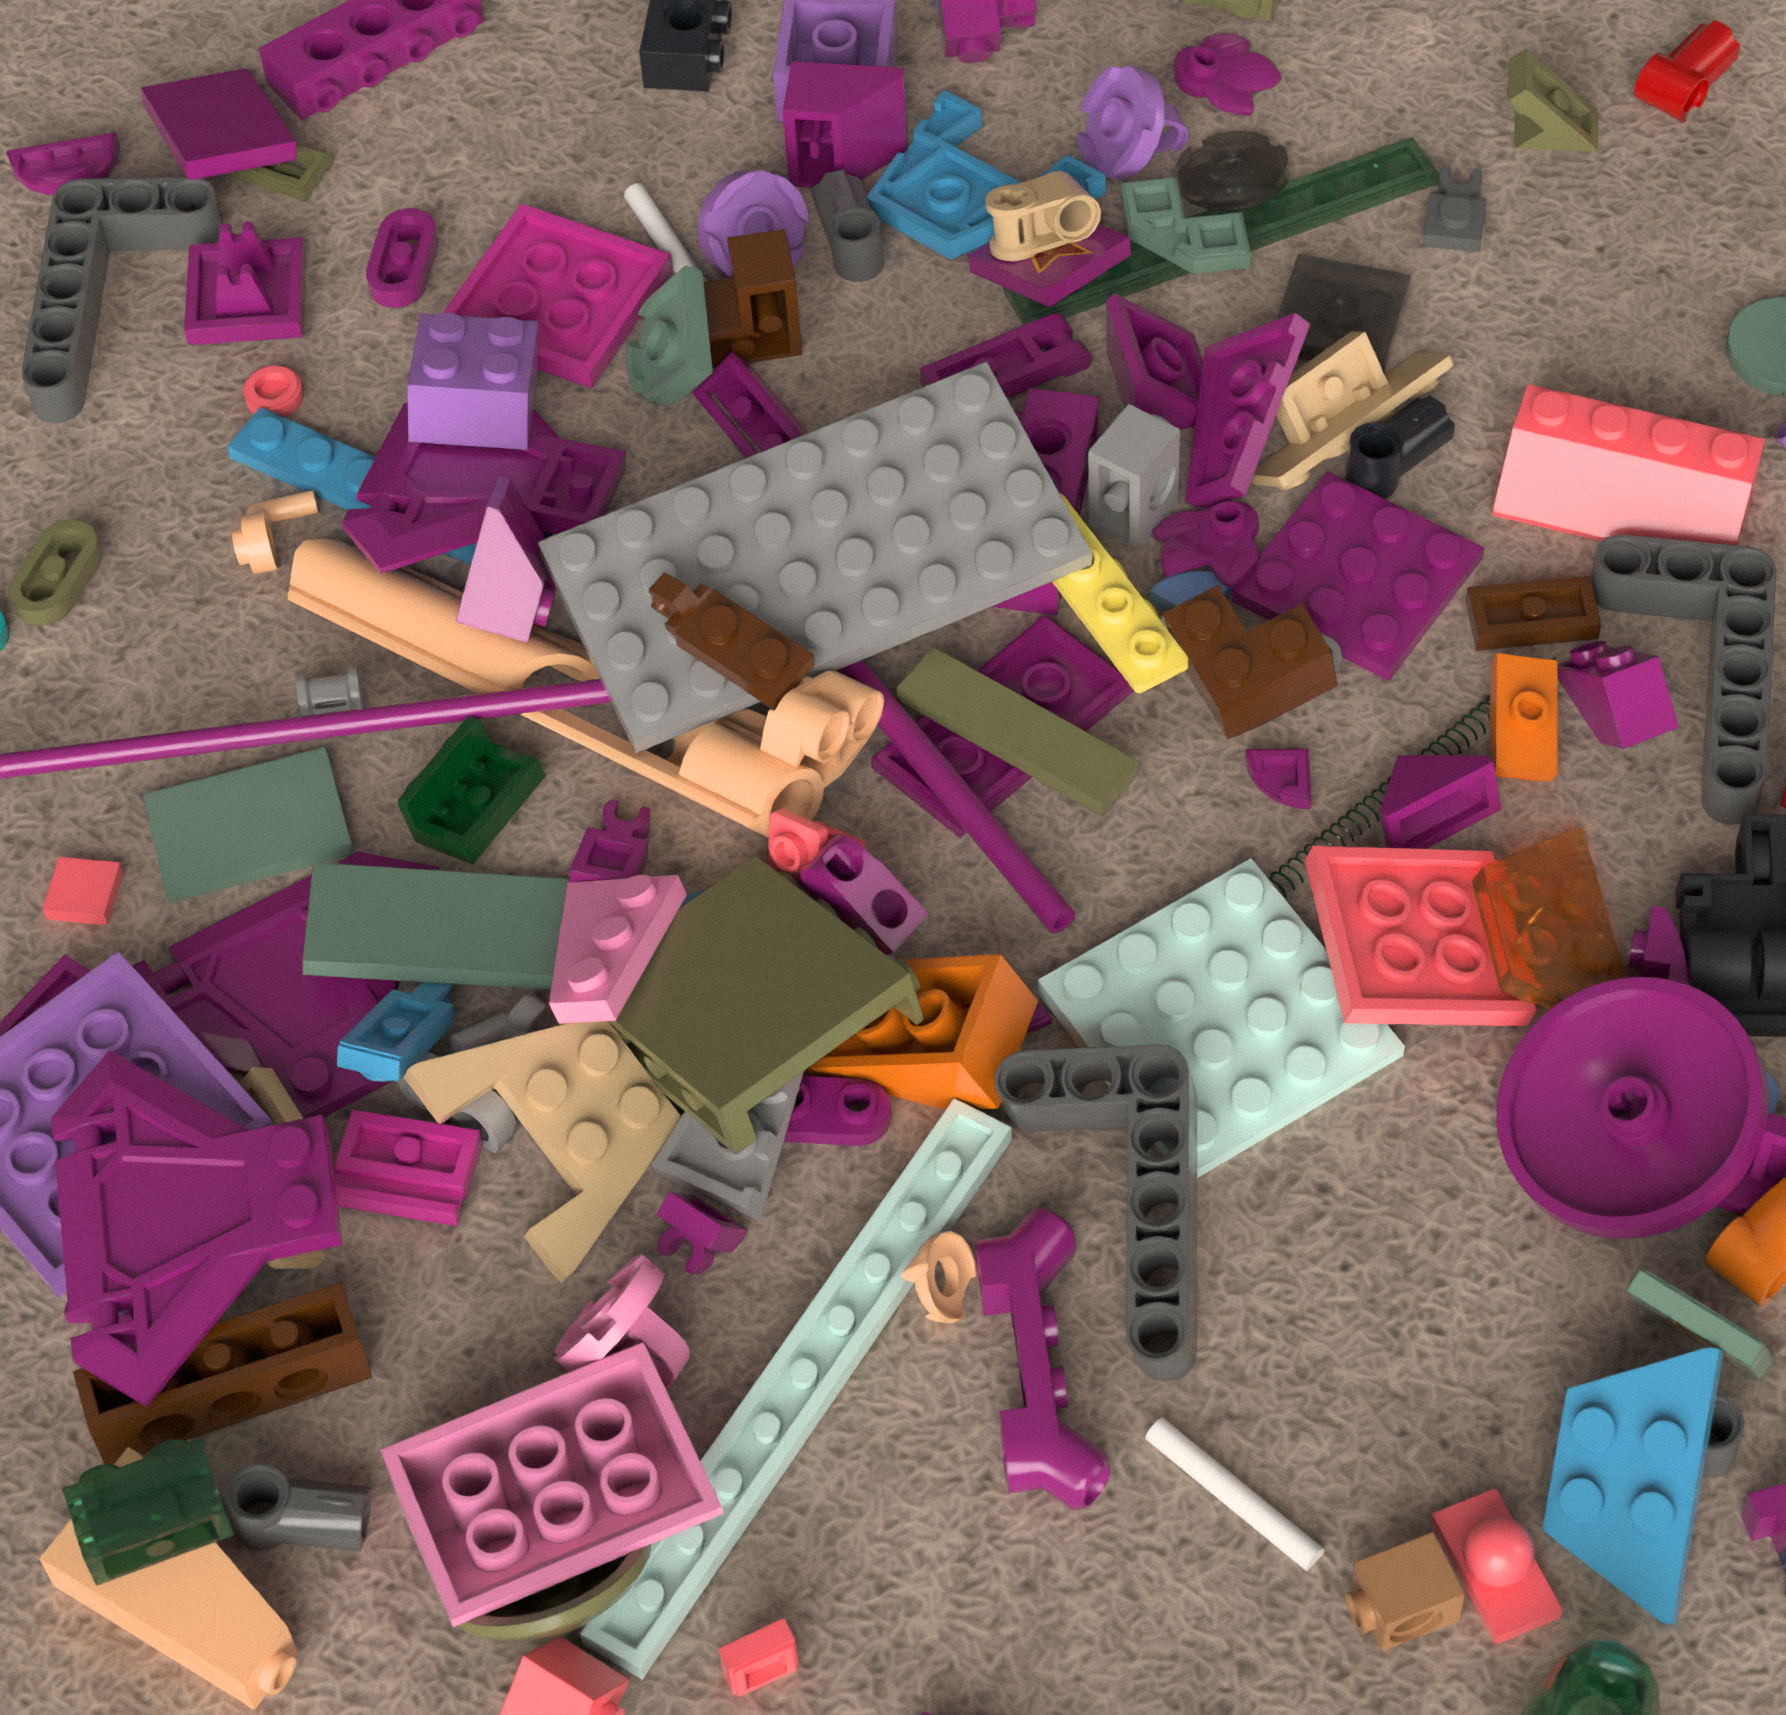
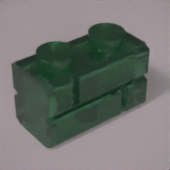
M201 1438L190 1442L183 1439H171L161 1442L151 1448L144 1459L121 1467L114 1464H102L92 1467L81 1474L77 1483L62 1488L81 1554L96 1586L234 1536L213 1467Z

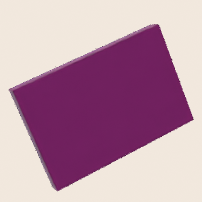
M248 68L141 87L142 104L187 179L194 180L297 159L296 141Z

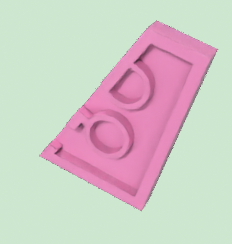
M636 875L625 879L567 882L549 1005L558 1023L616 1021L687 896L678 875L654 877Z

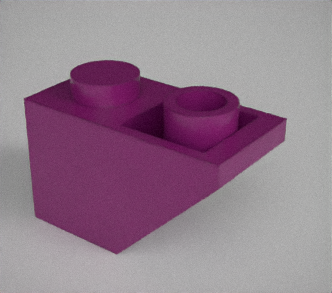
M1594 641L1570 650L1571 659L1558 664L1559 682L1601 744L1624 749L1679 728L1659 656L1635 652L1632 646L1615 648L1607 646L1606 641Z

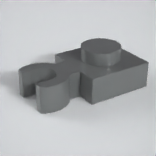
M1444 165L1439 173L1438 191L1440 194L1429 193L1422 247L1480 252L1487 200L1477 198L1481 192L1482 172L1480 169L1473 168L1471 180L1460 184L1451 180V166Z

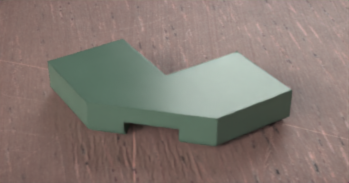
M1177 177L1120 183V199L1127 235L1130 240L1192 274L1250 268L1251 252L1242 212L1185 218Z

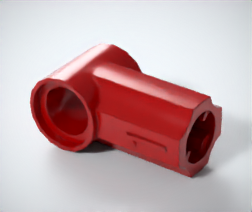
M1713 20L1707 25L1700 24L1668 56L1660 52L1649 59L1636 81L1634 96L1674 119L1685 123L1687 120L1683 117L1694 106L1697 108L1702 106L1709 87L1738 59L1741 44L1735 40L1731 28L1717 20Z

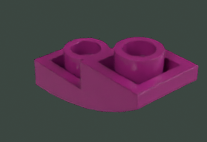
M1652 906L1647 931L1634 929L1628 968L1640 969V977L1669 979L1690 986L1688 964L1676 927L1664 907Z

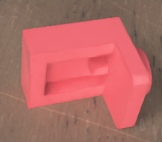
M781 808L770 815L767 864L777 872L780 870L787 871L796 881L802 883L801 871L835 834L849 836L864 848H866V841L822 822H813Z

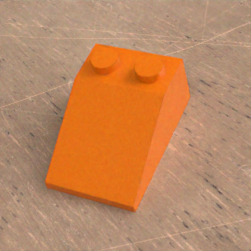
M1001 954L902 959L910 966L919 981L920 989L916 992L924 1020L916 1025L892 1007L804 1070V1073L820 1077L870 1080L880 1085L890 1096L946 1110L954 1098L975 1109H998L1001 1100L996 1091L994 1081L996 1070L1005 1058L1013 1053L1020 1052L1038 1000ZM968 1003L971 1004L970 1009L966 1007Z

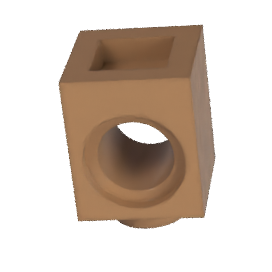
M1434 1532L1354 1562L1351 1591L1345 1594L1347 1608L1355 1627L1361 1634L1372 1631L1381 1651L1460 1621L1465 1593Z

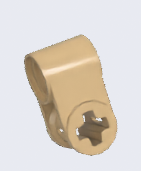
M1062 171L1050 172L1044 176L1015 185L1000 186L991 190L985 198V207L987 212L992 215L994 235L989 242L990 252L992 256L1004 261L1025 260L1039 252L1072 242H1080L1088 238L1096 230L1101 217L1099 203L1068 173Z

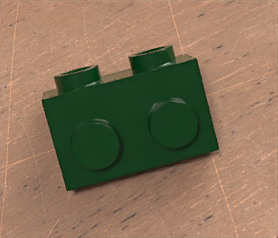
M468 716L457 730L445 740L441 749L420 774L409 783L405 792L398 799V806L416 843L474 864L546 775L539 759L490 742L482 721Z

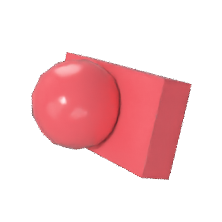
M1496 1488L1432 1513L1431 1524L1495 1644L1504 1642L1561 1617L1562 1608L1534 1558L1535 1550L1530 1534L1518 1521L1513 1520Z

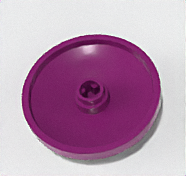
M1630 977L1599 983L1569 996L1551 1008L1528 1030L1517 1045L1504 1071L1498 1092L1496 1125L1499 1143L1505 1161L1519 1185L1541 1209L1560 1223L1577 1231L1605 1238L1632 1239L1662 1234L1680 1228L1710 1211L1738 1185L1757 1155L1767 1124L1769 1096L1766 1073L1753 1042L1739 1021L1726 1007L1703 991L1681 982L1655 977Z

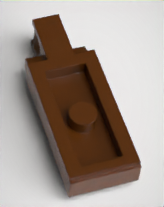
M665 572L649 589L652 599L651 608L668 618V621L665 623V629L676 638V645L773 710H776L782 698L790 690L796 688L815 665L814 654L715 589L711 591L709 587L699 584L692 591L688 585Z

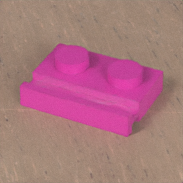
M352 1109L334 1163L338 1206L458 1227L460 1208L463 1200L466 1201L483 1146L480 1130L445 1124L439 1125L433 1122Z

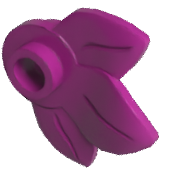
M1230 33L1214 34L1206 37L1200 46L1183 48L1177 53L1173 62L1174 80L1180 90L1193 97H1207L1212 105L1218 109L1245 116H1251L1254 109L1253 98L1250 93L1275 87L1282 80V76L1270 59L1257 52H1249V40Z
M1224 501L1213 505L1206 511L1187 510L1163 519L1152 530V536L1158 541L1165 543L1161 549L1160 558L1163 576L1171 577L1210 564L1214 576L1225 587L1232 588L1240 583L1256 566L1259 559L1255 537L1259 532L1260 524L1255 509L1243 502Z

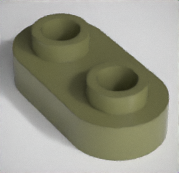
M62 520L52 524L41 534L9 586V596L15 613L23 622L35 626H44L61 620L69 613L102 559L99 540L91 525L81 520ZM71 552H79V555L74 559H63L64 556ZM50 596L43 601H36L41 597Z

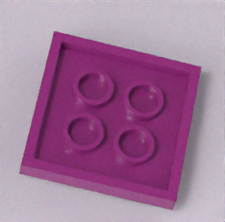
M1327 471L1260 554L1257 564L1252 571L1232 589L1231 601L1267 620H1271L1303 604L1320 634L1329 636L1340 646L1342 658L1390 681L1482 561L1484 547Z

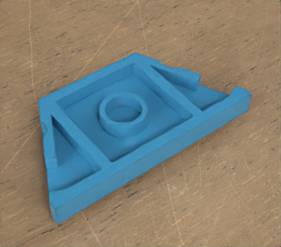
M1703 1348L1567 1388L1542 1526L1544 1532L1660 1622L1676 1625L1681 1605L1724 1352L1718 1348Z

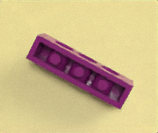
M348 0L258 48L266 83L301 121L317 112H327L333 109L339 100L363 87L376 86L384 79L385 75L409 62L416 63L422 61L429 55L431 50L453 38L468 36L477 25L484 22L481 0Z
M1029 388L1024 410H1014L1059 494L1066 497L1080 516L1089 479L1088 451L1097 442L1099 435V397ZM1050 582L991 607L1057 616L1062 595L1055 585Z

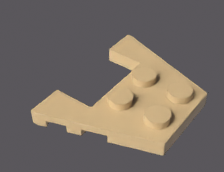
M608 1021L566 1023L419 1062L408 1068L403 1077L439 1125L492 1089H496L525 1129L576 1194V1197L531 1227L524 1236L549 1271L561 1283L567 1280L576 1270L681 1118L674 1106L658 1088Z

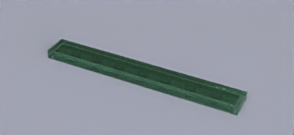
M1411 137L1187 218L1242 212L1250 251L1434 186L1438 184L1439 173L1414 138ZM1130 240V256L1051 307L1003 287V293L1024 326L1055 313L1067 318L1106 304V300L1114 293L1121 297H1126L1187 275L1190 272Z

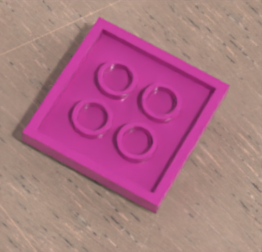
M520 204L443 313H454L459 316L512 317L518 320L538 321V370L593 388L641 316L638 313L645 301L664 284L672 272L671 254Z

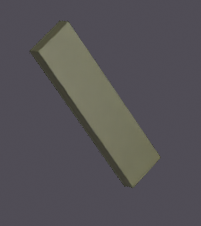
M932 647L896 687L897 700L1101 816L1105 814L1138 774V760L935 647Z

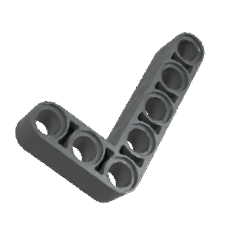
M187 177L78 179L61 185L55 191L50 208L22 365V378L33 411L39 419L55 424L66 422L75 418L82 411L85 404L110 251L189 250V245L216 243L219 240V230L223 220L215 189L209 181L203 178L190 180Z
M1625 534L1605 538L1597 546L1591 575L1596 604L1614 612L1712 622L1701 801L1703 809L1708 816L1717 822L1728 825L1741 824L1744 814H1756L1767 772L1776 591L1775 562L1762 550L1748 546Z
M1159 1044L1025 1050L1011 1054L997 1068L994 1081L1003 1107L1012 1123L1017 1127L1033 1132L1128 1128L1126 1335L1128 1345L1137 1365L1147 1376L1164 1382L1182 1378L1191 1371L1197 1357V1094L1186 1059L1173 1047ZM1170 1077L1178 1080L1174 1088L1166 1093L1155 1094L1148 1091L1151 1084L1160 1078ZM1105 1080L1111 1083L1108 1089L1101 1095L1088 1097L1081 1094L1084 1088L1093 1081ZM1039 1083L1044 1085L1041 1092L1034 1098L1027 1100L1015 1098L1018 1091L1027 1084ZM1167 1139L1178 1143L1175 1150L1167 1156L1158 1158L1147 1154L1151 1146L1158 1141ZM1172 1203L1178 1206L1175 1214L1168 1220L1155 1222L1147 1219L1150 1210L1158 1204ZM1170 1267L1178 1270V1275L1166 1286L1152 1287L1146 1284L1150 1274L1158 1268ZM1169 1332L1178 1336L1176 1344L1167 1352L1156 1354L1146 1350L1149 1340L1158 1333Z

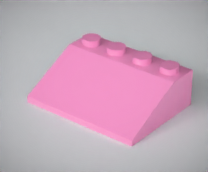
M644 1342L381 1449L399 1504L453 1627L723 1514L717 1495Z

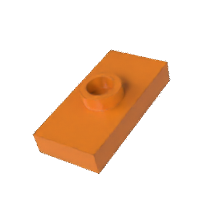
M1496 653L1492 659L1490 759L1494 763L1496 777L1553 781L1558 775V660Z

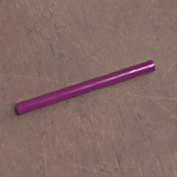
M861 660L837 670V672L883 694L884 707L878 727L1048 931L1054 934L1067 928L1075 918V911L865 661Z

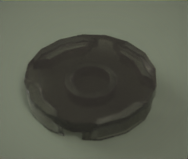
M1232 131L1211 135L1202 140V148L1195 150L1193 153L1191 152V146L1186 149L1176 164L1180 194L1190 204L1207 210L1234 211L1255 207L1272 200L1282 192L1290 178L1286 148L1280 143L1277 147L1269 144V137L1257 132Z

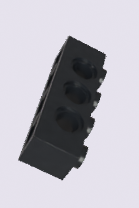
M650 0L639 50L643 87L709 92L712 73H722L724 42L719 40L720 34L730 33L732 23L731 1Z

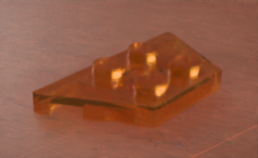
M1573 828L1485 865L1471 881L1500 990L1526 1003L1539 1004L1549 1011L1558 1003L1583 989L1599 983L1626 978L1583 829Z

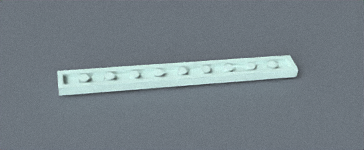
M955 1098L952 1100L700 1461L722 1506L723 1514L652 1543L648 1561L635 1584L620 1600L587 1623L581 1631L580 1635L585 1647L643 1680L913 1286L914 1282L906 1281L901 1277L909 1262L918 1254L922 1244L931 1235L947 1232L952 1229L1011 1143L1012 1127Z

